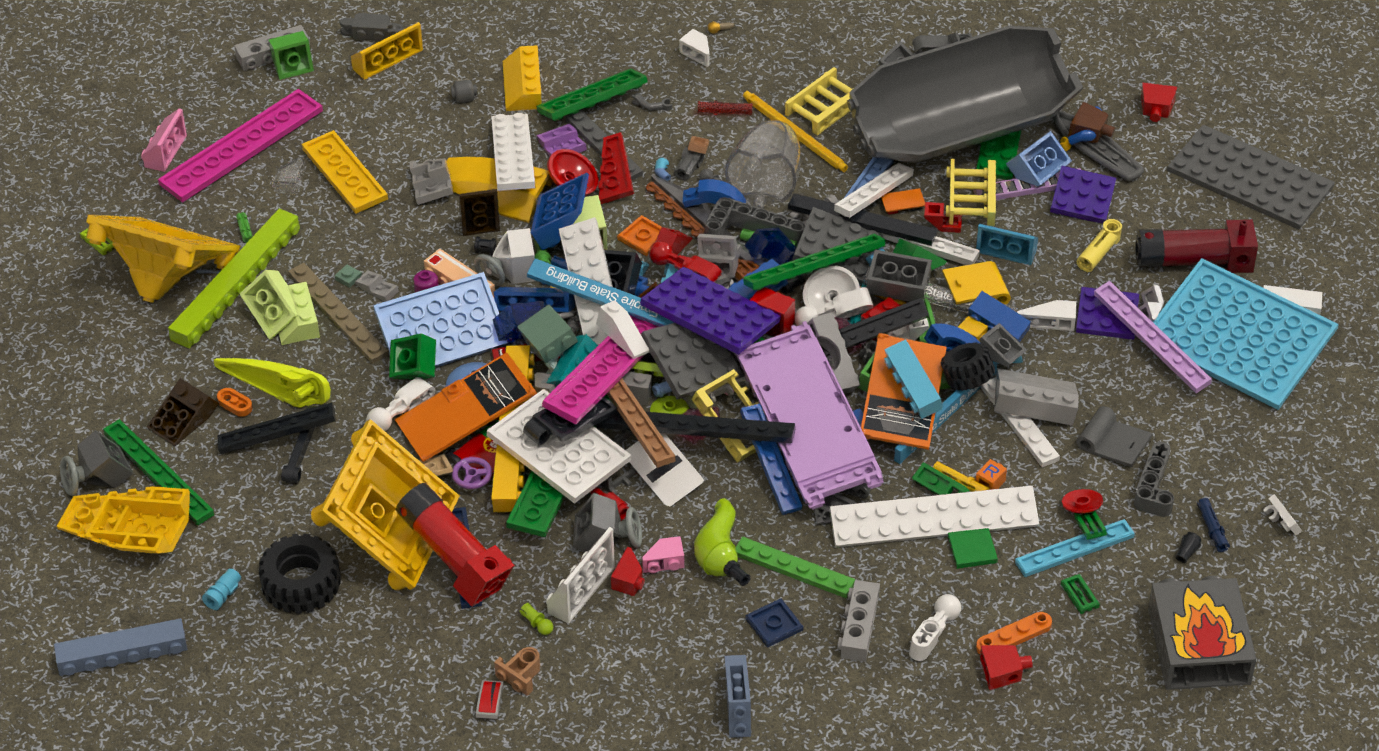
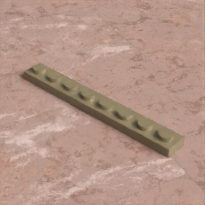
M305 263L288 270V275L296 284L307 282L311 300L371 364L388 356V350Z

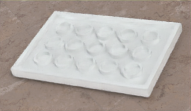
M543 389L489 428L487 436L575 504L631 461V454L594 426L567 441H560L551 434L544 444H536L523 433V428L534 414L545 409L542 407V402L550 393Z

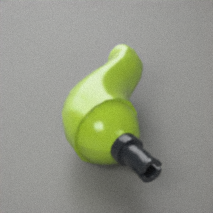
M723 498L716 503L713 517L699 531L694 541V554L697 563L707 575H727L728 577H733L741 586H745L750 582L751 576L740 568V564L737 563L738 556L735 545L730 539L736 511L732 504Z

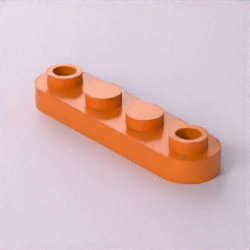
M1045 612L1034 613L980 637L977 640L976 650L980 654L981 646L986 645V643L990 645H1019L1048 632L1052 626V618Z

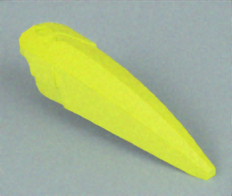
M214 359V366L219 370L294 407L310 406L312 404L322 405L330 399L331 389L329 382L324 376L313 371L256 359Z

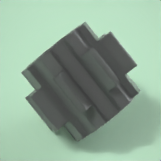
M874 340L862 345L859 357L862 358L864 364L868 363L876 350L877 343Z

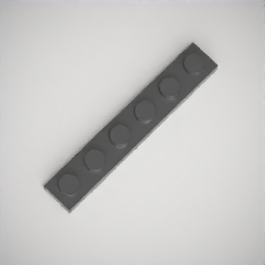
M579 110L576 114L566 116V122L573 126L577 133L602 156L603 137H607V135L582 110ZM627 155L631 179L634 180L643 175V170Z

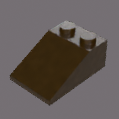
M497 189L459 194V215L463 236L500 231Z

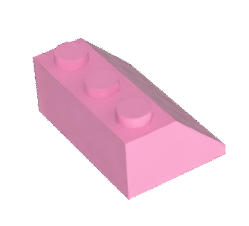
M178 109L167 116L161 125L157 127L155 135L150 138L147 148L143 150L141 155L145 168L163 172L168 168L187 136L182 109Z

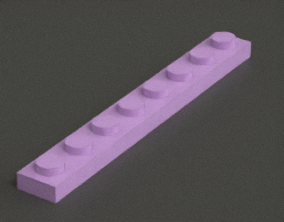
M1110 281L1094 290V295L1195 393L1211 384L1212 379Z

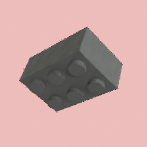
M875 250L867 277L866 288H868L869 294L909 302L921 297L924 300L931 275L932 260Z

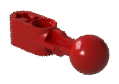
M657 241L649 248V258L656 265L662 266L670 263L678 270L685 267L713 282H716L722 275L721 269L716 264L699 256L686 257L674 254L672 247L667 242Z

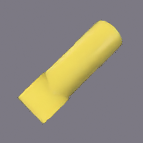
M1106 220L1103 223L1102 230L1077 258L1076 262L1081 270L1091 272L1111 247L1120 241L1122 224L1118 220Z

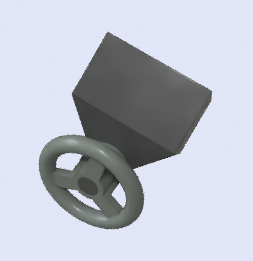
M96 430L77 445L79 466L75 465L70 456H64L60 463L61 481L66 493L70 496H74L77 493L79 482L116 488L134 474L120 446Z
M593 493L575 515L573 548L584 552L589 551L609 527L613 528L614 543L621 538L629 537L633 547H640L642 543V527L636 509L629 507L626 511V520L621 521L616 501Z

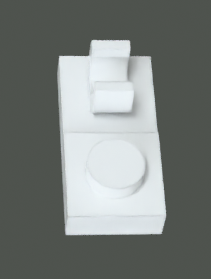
M1275 494L1268 498L1273 505L1265 507L1263 511L1266 514L1274 512L1269 519L1272 522H1276L1281 516L1283 520L1280 523L1287 532L1291 530L1295 535L1301 533L1302 529Z

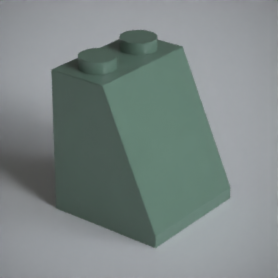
M550 304L517 326L527 345H530L531 352L545 364L578 342L572 329Z

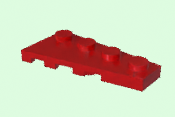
M619 132L603 137L602 166H600L601 179L598 186L600 204L634 194L622 133Z

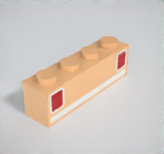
M441 249L424 260V269L434 272L438 277L440 285L478 274ZM487 280L494 298L495 284Z

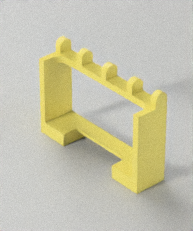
M734 369L697 390L691 399L703 416L718 417L712 409L714 403L708 394L729 383L746 407L759 404V402L752 404L745 394L749 388L747 386L741 388L735 380L738 377V373ZM720 438L737 463L756 452L754 445L745 448L740 439Z

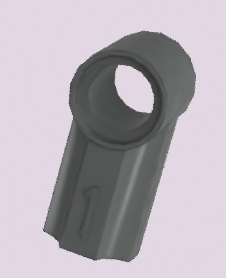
M685 147L682 152L681 161L674 170V175L684 181L689 179L696 167H700L701 165L699 164L703 163L705 154L690 151L688 147Z

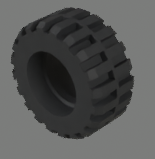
M292 534V537H282L279 542H273L270 545V549L267 548L259 561L260 567L258 569L263 595H265L269 603H273L275 608L279 610L283 608L284 612L290 613L295 611L296 614H302V611H308L309 613L313 612L314 608L318 607L320 609L325 606V602L329 603L334 598L333 594H337L341 584L336 551L331 547V544L325 540L322 541V538L318 536L311 537L310 534H303L302 536ZM307 567L316 570L315 573L304 579L295 580L284 577L287 572L295 568Z

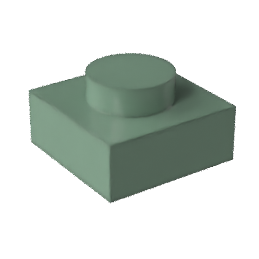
M346 265L335 274V280L350 288L362 276V272Z

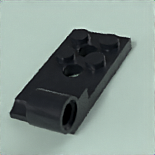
M603 397L577 424L545 408L534 414L525 424L523 433L538 445L544 444L551 434L560 441H567L615 415L617 407Z

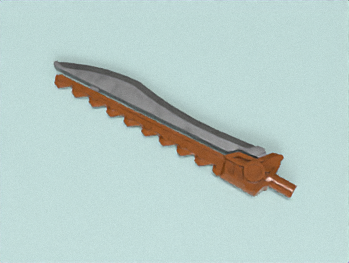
M652 174V182L647 184L646 190L654 192L656 200L665 202L664 208L673 210V217L682 219V226L691 228L692 236L698 237L699 234H704L706 220L712 212L707 204L702 203L684 207L683 192L685 189ZM726 229L723 235L732 236ZM736 239L737 244L741 245V253L734 278L739 282L748 273L758 269L764 262Z

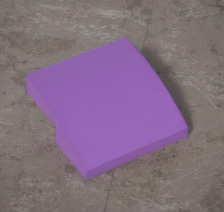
M570 124L537 135L539 143L549 157L560 149H570L578 153L587 150L586 143L578 137L577 130Z

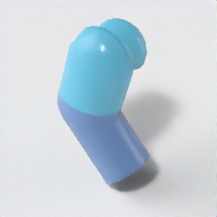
M659 158L656 161L654 172L659 178L669 181L671 175L665 171L669 161Z

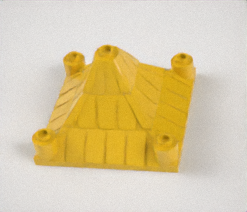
M88 215L86 221L89 224L86 238L90 239L89 243L101 245V242H106V237L111 240L114 248L130 268L129 271L139 295L143 296V300L148 302L161 299L174 287L181 277L206 264L209 260L214 259V264H217L216 268L223 269L235 254L239 252L241 246L142 217Z
M370 419L365 422L363 428L352 434L353 448L324 503L312 509L311 518L317 526L321 527L332 523L370 556L379 561L388 571H391L388 575V583L392 589L399 591L407 587L411 590L415 588L433 550L396 512L397 504L411 489L422 483H427L451 512L460 495Z

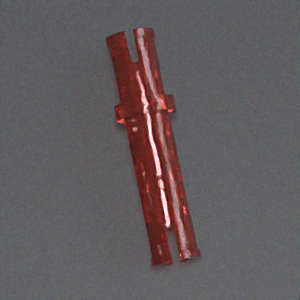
M714 100V102L698 101V113L752 115V103L718 102V100Z

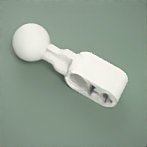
M862 287L834 297L833 301L825 303L824 307L814 309L810 306L801 307L797 310L794 319L797 326L802 325L804 321L808 323L814 317L832 313L834 318L845 319L869 311L873 308V303L868 288Z
M416 377L398 390L394 400L389 403L386 409L381 407L372 409L368 413L366 421L371 419L380 428L387 431L395 415L407 412L433 397L435 388L422 378Z
M945 594L940 596L934 605L936 613L934 617H929V619L923 621L912 636L909 655L912 659L917 661L925 660L936 646L938 637L945 629V622L954 620L960 615L961 603L954 595Z

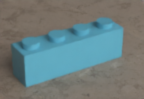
M905 339L884 349L886 358H884L885 364L888 369H893V377L897 384L901 383L904 397L911 400L910 406L913 412H918L920 418L923 419L942 410L941 398L907 340Z

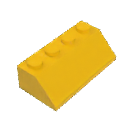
M418 22L352 55V69L365 80L422 51L421 24Z
M521 46L503 60L506 111L537 109V105L542 104L538 46Z

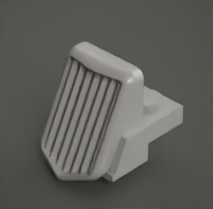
M699 234L697 237L698 256L716 264L721 269L722 275L715 283L720 285L729 282L732 277H735L741 253V245L737 244L736 236Z

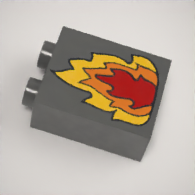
M1207 576L1196 581H1180L1175 578H1168L1159 583H1152L1148 611L1166 690L1251 685L1256 655L1237 578L1222 579L1219 576Z

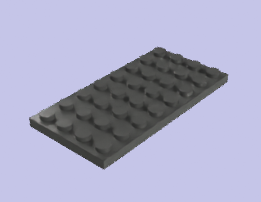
M1206 125L1200 127L1167 167V171L1299 230L1335 184L1332 180Z

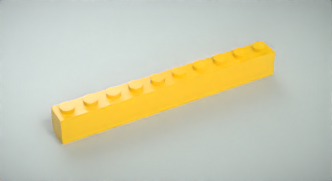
M530 345L506 346V352L530 383V380H533L534 377L531 365H535V354L531 353ZM526 401L522 402L521 404L502 414L499 417V421L511 412H513ZM498 444L496 447L491 498L493 512H512L522 492L520 488L524 487V476L521 473L525 472V465Z

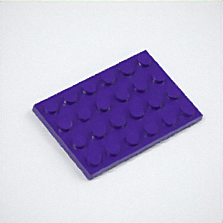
M682 267L643 296L640 301L641 306L738 355L778 324L781 315L772 310L761 307L756 302L750 301L740 294L685 267Z

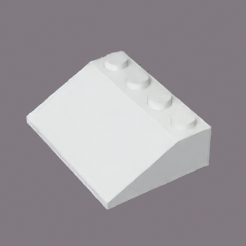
M609 527L591 549L583 554L581 561L572 567L566 579H562L556 591L548 596L546 601L548 614L569 624L615 568L613 528Z

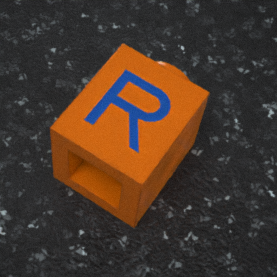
M990 459L976 473V481L989 487L990 490L999 489L1006 481L1007 468Z

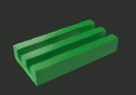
M1096 511L1082 513L1081 515L1074 513L1075 520L1087 540L1107 535L1106 528ZM1083 520H1086V521H1087V523H1088V525H1089V528H1090V529L1092 530V532H1093L1092 534H1090V531H1089V529L1087 528V526H1086V524L1084 523Z
M1080 574L1061 580V586L1080 614H1083L1085 611L1089 612L1092 608H1099L1100 603ZM1074 581L1078 582V584L1080 585V587L1082 588V590L1084 591V593L1086 594L1091 603L1087 602V600L1083 596L1082 591L1080 590V588L1077 587Z

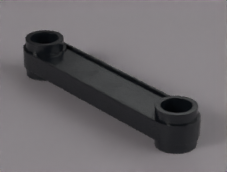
M307 406L305 410L310 409V408H314V407H317V406ZM315 428L300 432L287 466H283L281 480L290 484H298L300 482L302 473L300 466Z

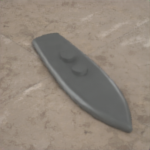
M1059 111L1053 117V120L1062 135L1068 138L1070 124L1075 115ZM1102 135L1097 143L1081 141L1073 144L1088 157L1126 181L1138 178L1145 171L1143 166L1108 136Z

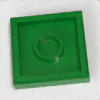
M989 528L948 532V540L957 569L998 562Z

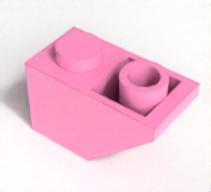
M681 537L659 539L642 557L643 573H656L663 570L674 571L684 568V552Z

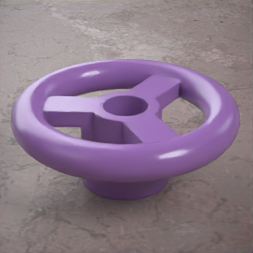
M468 457L460 460L455 464L452 472L454 482L465 489L483 487L492 477L490 464L478 457ZM469 463L480 464L484 469L473 468ZM461 467L466 473L463 481L458 477V471Z

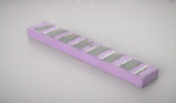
M1060 172L1054 174L1040 186H1035L1019 179L996 182V200L1054 191ZM973 189L975 195L987 193L984 190Z

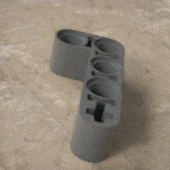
M1156 442L1152 446L1136 488L1134 506L1138 510L1161 517L1169 516L1172 513L1174 495L1171 492L1159 489L1170 455V446L1165 442Z

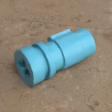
M228 569L217 580L215 585L210 586L202 596L204 604L213 610H218L227 600V596L232 595L238 588V583L241 580L240 574L234 569Z

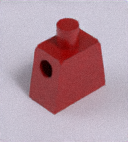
M1143 83L1141 91L1143 115L1150 116V120L1153 122L1160 121L1161 117L1168 118L1175 103L1177 87Z
M1014 645L981 646L980 661L989 690L1020 682L1023 669L1033 667L1031 656L1019 657L1017 648Z

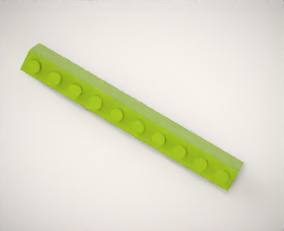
M279 208L168 327L170 340L189 349L194 343H197L202 334L211 328L213 322L222 316L224 310L233 304L235 298L246 286L255 280L257 274L266 268L268 262L272 258L274 259L280 249L288 244L291 237L299 232L298 216Z

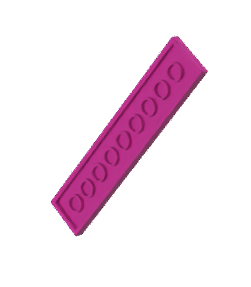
M297 89L160 177L158 183L183 203L323 111L322 105Z
M630 315L640 334L643 331L659 327ZM607 336L543 400L542 407L577 424L644 355L633 359Z

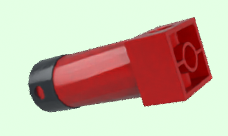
M427 483L417 485L399 501L395 509L396 512L458 577L453 587L472 607L502 589L515 566L511 559L506 557L496 545L486 549L443 503V500Z

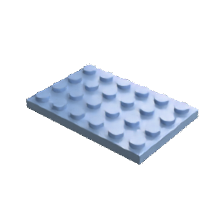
M484 272L373 306L389 353L391 340L422 333L436 339L435 367L510 344Z

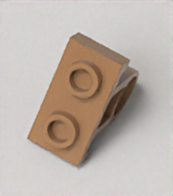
M533 647L523 648L506 664L503 663V658L499 657L494 662L495 675L500 681L508 682L516 692H522L528 696L533 691L532 678L540 671V654L538 650Z

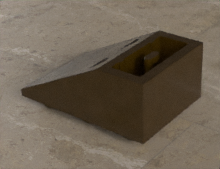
M180 378L147 425V428L176 446L209 419L219 403Z

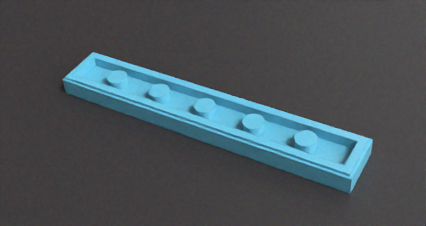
M1123 519L1105 526L1106 536L1087 540L1085 535L1082 534L1015 559V563L1024 577L1134 538L1135 533L1126 520Z

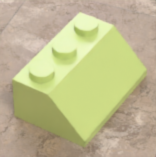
M307 282L288 285L298 316L278 333L281 345L320 337L318 321Z

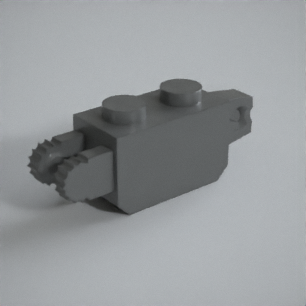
M358 13L354 18L340 19V25L343 27L341 28V34L358 40L382 41L403 30V24L390 22V17L384 14Z

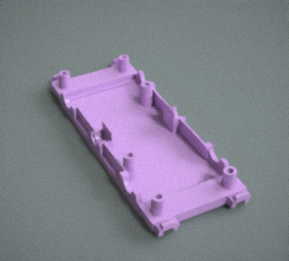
M804 321L802 325L797 327L795 325L791 326L792 331L752 344L739 355L736 354L745 373L747 382L749 381L754 397H757L767 421L795 423L796 430L793 442H778L785 457L787 468L791 471L795 485L798 487L805 504H808L809 508L814 510L825 504L824 497L866 483L868 488L873 489L881 486L884 482L882 471L810 325Z

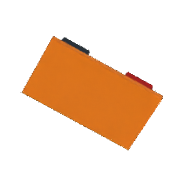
M920 188L886 193L881 197L885 211L888 214H895L899 210L911 209L912 211L921 210L922 207H925V200Z

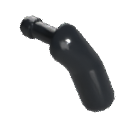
M451 448L450 452L446 453V458L456 464L461 458L453 454L455 448Z

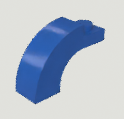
M714 179L699 180L698 187H692L683 192L684 207L702 203L716 204L723 197L746 203V199L733 185Z
M931 324L924 337L929 344L947 347L946 351L948 352L966 343H980L979 340L965 330L948 324Z

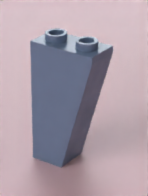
M746 655L725 656L729 738L751 737V700Z

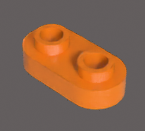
M224 388L217 393L219 405L233 414L247 416L252 412L251 400L232 388Z

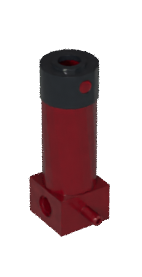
M1253 219L1226 220L1225 229H1138L1135 240V256L1139 268L1196 266L1202 258L1215 265H1225L1226 270L1231 273H1253L1258 251Z

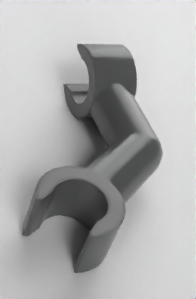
M640 93L632 96L635 99L632 104L640 105L648 111L659 109L669 111L673 104H670V98H664L662 102L649 103L644 100Z

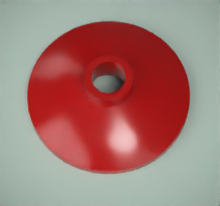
M1089 489L1074 490L1062 498V505L1066 510L1080 514L1095 511L1103 504L1102 495Z

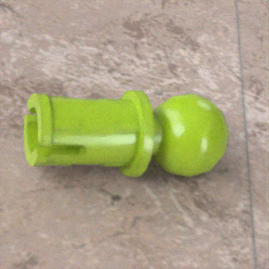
M529 603L521 607L523 610H520V614L531 622L532 627H537L540 634L548 635L553 631L552 621L544 619L545 615L536 611Z

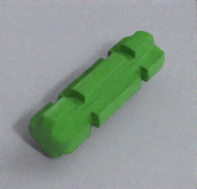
M242 212L238 213L236 217L243 242L247 243L252 238V232L247 215Z

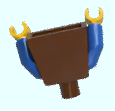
M1083 102L1070 124L1069 137H1062L1060 145L1065 151H1068L1071 145L1081 141L1097 143L1102 135L1112 138L1115 127L1107 125L1109 117L1107 113L1103 112L1098 106L1094 107Z

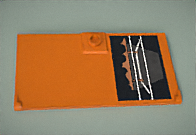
M879 333L861 429L866 439H875L929 450L935 413L921 419L918 412H913L910 406L911 400L904 397L901 383H896L892 374L894 372L893 369H888L884 358H886L884 349L905 339ZM906 339L939 395L943 371L941 359L945 356L947 347Z
M506 352L463 379H459L443 388L441 392L399 416L395 421L420 457V460L425 462L533 397L537 392Z

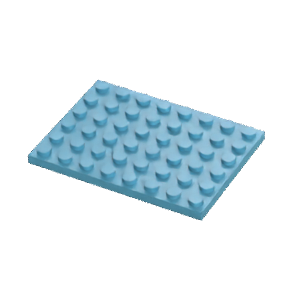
M1202 258L1160 311L1156 320L1153 321L1207 375L1277 410L1280 409L1338 329L1337 323Z

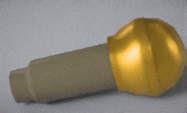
M713 21L708 24V31L712 34L720 30L734 28V23L730 22L717 23Z

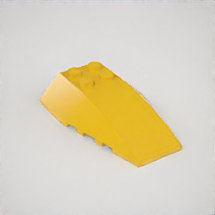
M451 157L446 161L453 193L462 194L497 189L495 158ZM533 166L535 188L497 191L499 215L529 223L535 214L536 200L545 185L551 186L553 183L548 170Z
M152 486L146 487L144 491L128 489L127 493L118 494L117 491H111L107 495L102 496L99 493L73 496L56 527L59 530L121 551L156 554L173 552L189 521L190 491L189 489Z

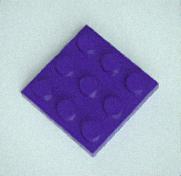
M1061 166L1050 212L1104 223L1107 219L1116 178Z
M1082 287L1076 333L1134 340L1135 334L1094 295L1096 288ZM1122 292L1138 308L1139 294Z

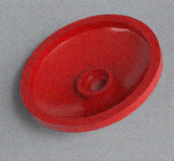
M560 149L549 157L547 162L548 172L557 186L584 173H588L589 178L585 196L590 195L597 188L599 180L597 171L593 164L582 154L570 149Z

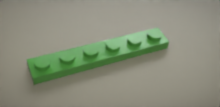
M743 536L735 547L739 558L846 599L849 588L854 587L855 579Z

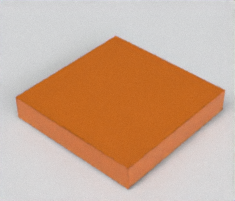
M641 215L617 235V240L647 256L650 246L657 239L661 226Z

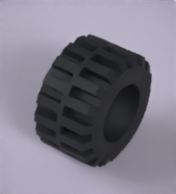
M974 342L959 345L947 352L941 359V366L948 386L955 390L963 391L979 387L988 382L995 373L989 349L982 343Z

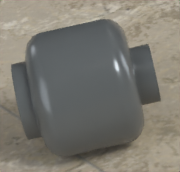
M470 79L454 81L451 86L452 100H456L457 103L474 101V95H478L476 84L473 85Z

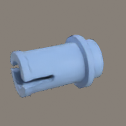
M667 381L660 384L657 382L652 386L655 397L662 398L664 394L672 391Z

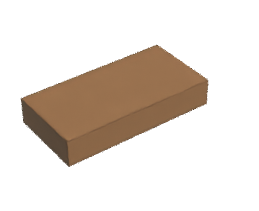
M692 136L688 150L706 154L710 140Z

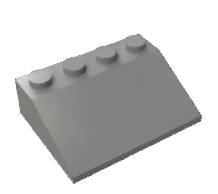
M997 368L994 411L1073 426L1078 410L1079 397L1074 382Z

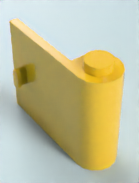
M987 261L942 270L956 304L975 301L981 291H984L1004 305L1008 304L1011 300V296L995 262Z

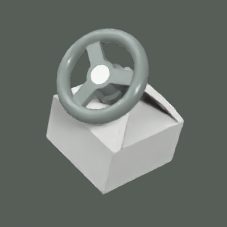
M530 228L507 231L498 243L492 257L485 254L477 255L474 259V267L477 273L483 272L480 267L481 260L484 265L486 279L495 284V286H501L505 281V277L513 284L536 281L527 277V272L535 259ZM489 275H490V276L493 275V276L499 278V280H498V281L492 280V279H490L488 276H489Z

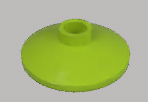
M663 396L652 403L650 412L689 415L690 409L687 402L682 398L677 400L675 396Z

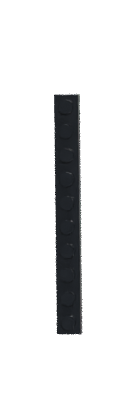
M618 410L615 415L594 425L597 428L631 431ZM646 412L659 433L792 443L796 430L795 423Z

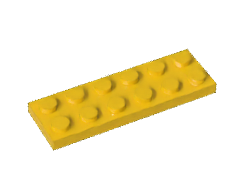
M334 130L302 144V150L355 214L388 200L386 191Z

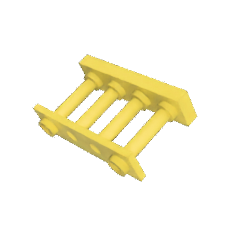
M833 67L798 94L789 98L785 102V115L788 117L794 112L799 113L812 122V132L819 135L850 112L847 100L850 99L849 92L852 88L837 80V68ZM833 85L846 93V95L840 98L826 88ZM821 94L834 102V104L828 107L814 97ZM808 102L822 111V113L815 116L802 106Z
M951 159V165L947 166L946 178H950V205H946V217H949V224L953 225L954 215L984 216V218H987V226H995L996 160H988V168L957 169L954 168L955 159ZM954 176L984 177L987 180H984V182L954 181ZM954 189L984 190L987 193H984V195L954 194ZM954 202L984 203L987 207L955 208Z

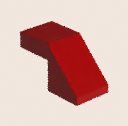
M925 202L924 218L941 232L961 233L962 215H954L953 225L949 224V217L943 214L944 203Z

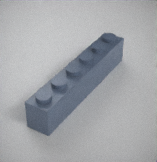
M182 618L55 643L54 648L60 676L73 675L82 671H93L106 666L114 667L121 663L137 662L146 658H158L161 655L171 653L178 654L187 650Z

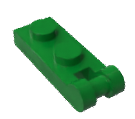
M924 462L912 477L914 482L936 495L951 494L954 489L958 491L957 493L970 492L962 484Z

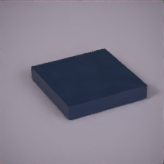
M782 598L745 615L746 621L767 648L803 631L804 628Z

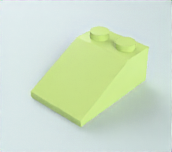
M265 270L240 293L269 340L273 339L298 316L289 287L279 271Z

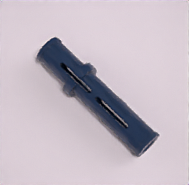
M1202 498L1197 502V506L1208 527V535L1213 539L1217 551L1225 552L1230 547L1225 537V530L1219 524L1210 500Z

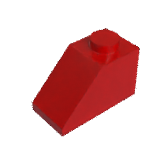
M661 227L655 242H667L672 247L673 253L678 255L693 238L678 230Z
M627 547L611 576V589L635 596L638 590H642L645 579L642 578V568L632 548Z

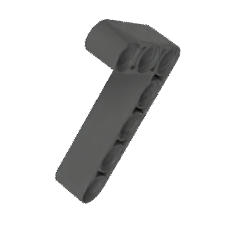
M723 197L717 201L706 220L704 234L723 235L728 225L771 236L779 235L782 238L797 241L798 245L805 224L800 220Z

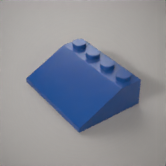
M584 173L539 195L531 234L542 250L548 247H555L561 240L559 229L572 225L582 213L589 178L588 173Z

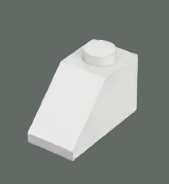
M692 29L679 40L680 53L708 67L709 47L707 36Z

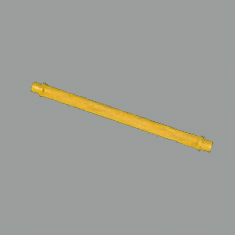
M744 92L743 98L749 104L837 170L847 171L848 165L841 158L754 93Z

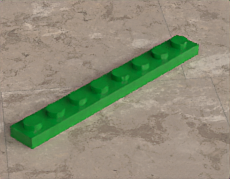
M874 233L743 277L744 285L752 290H761L764 286L776 285L782 280L794 279L797 275L808 274L818 268H827L830 264L841 263L848 258L859 257L866 252H874L878 248L885 246V239Z
M120 419L103 429L104 435L120 446L122 452L158 487L189 489V518L195 524L200 525L214 516V510Z

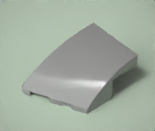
M445 158L425 160L420 164L410 161L415 199L418 205L453 194L452 182Z

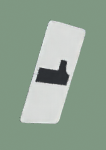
M660 433L675 454V462L657 468L639 441L625 451L631 454L630 464L665 505L672 506L701 485L704 479L665 433Z

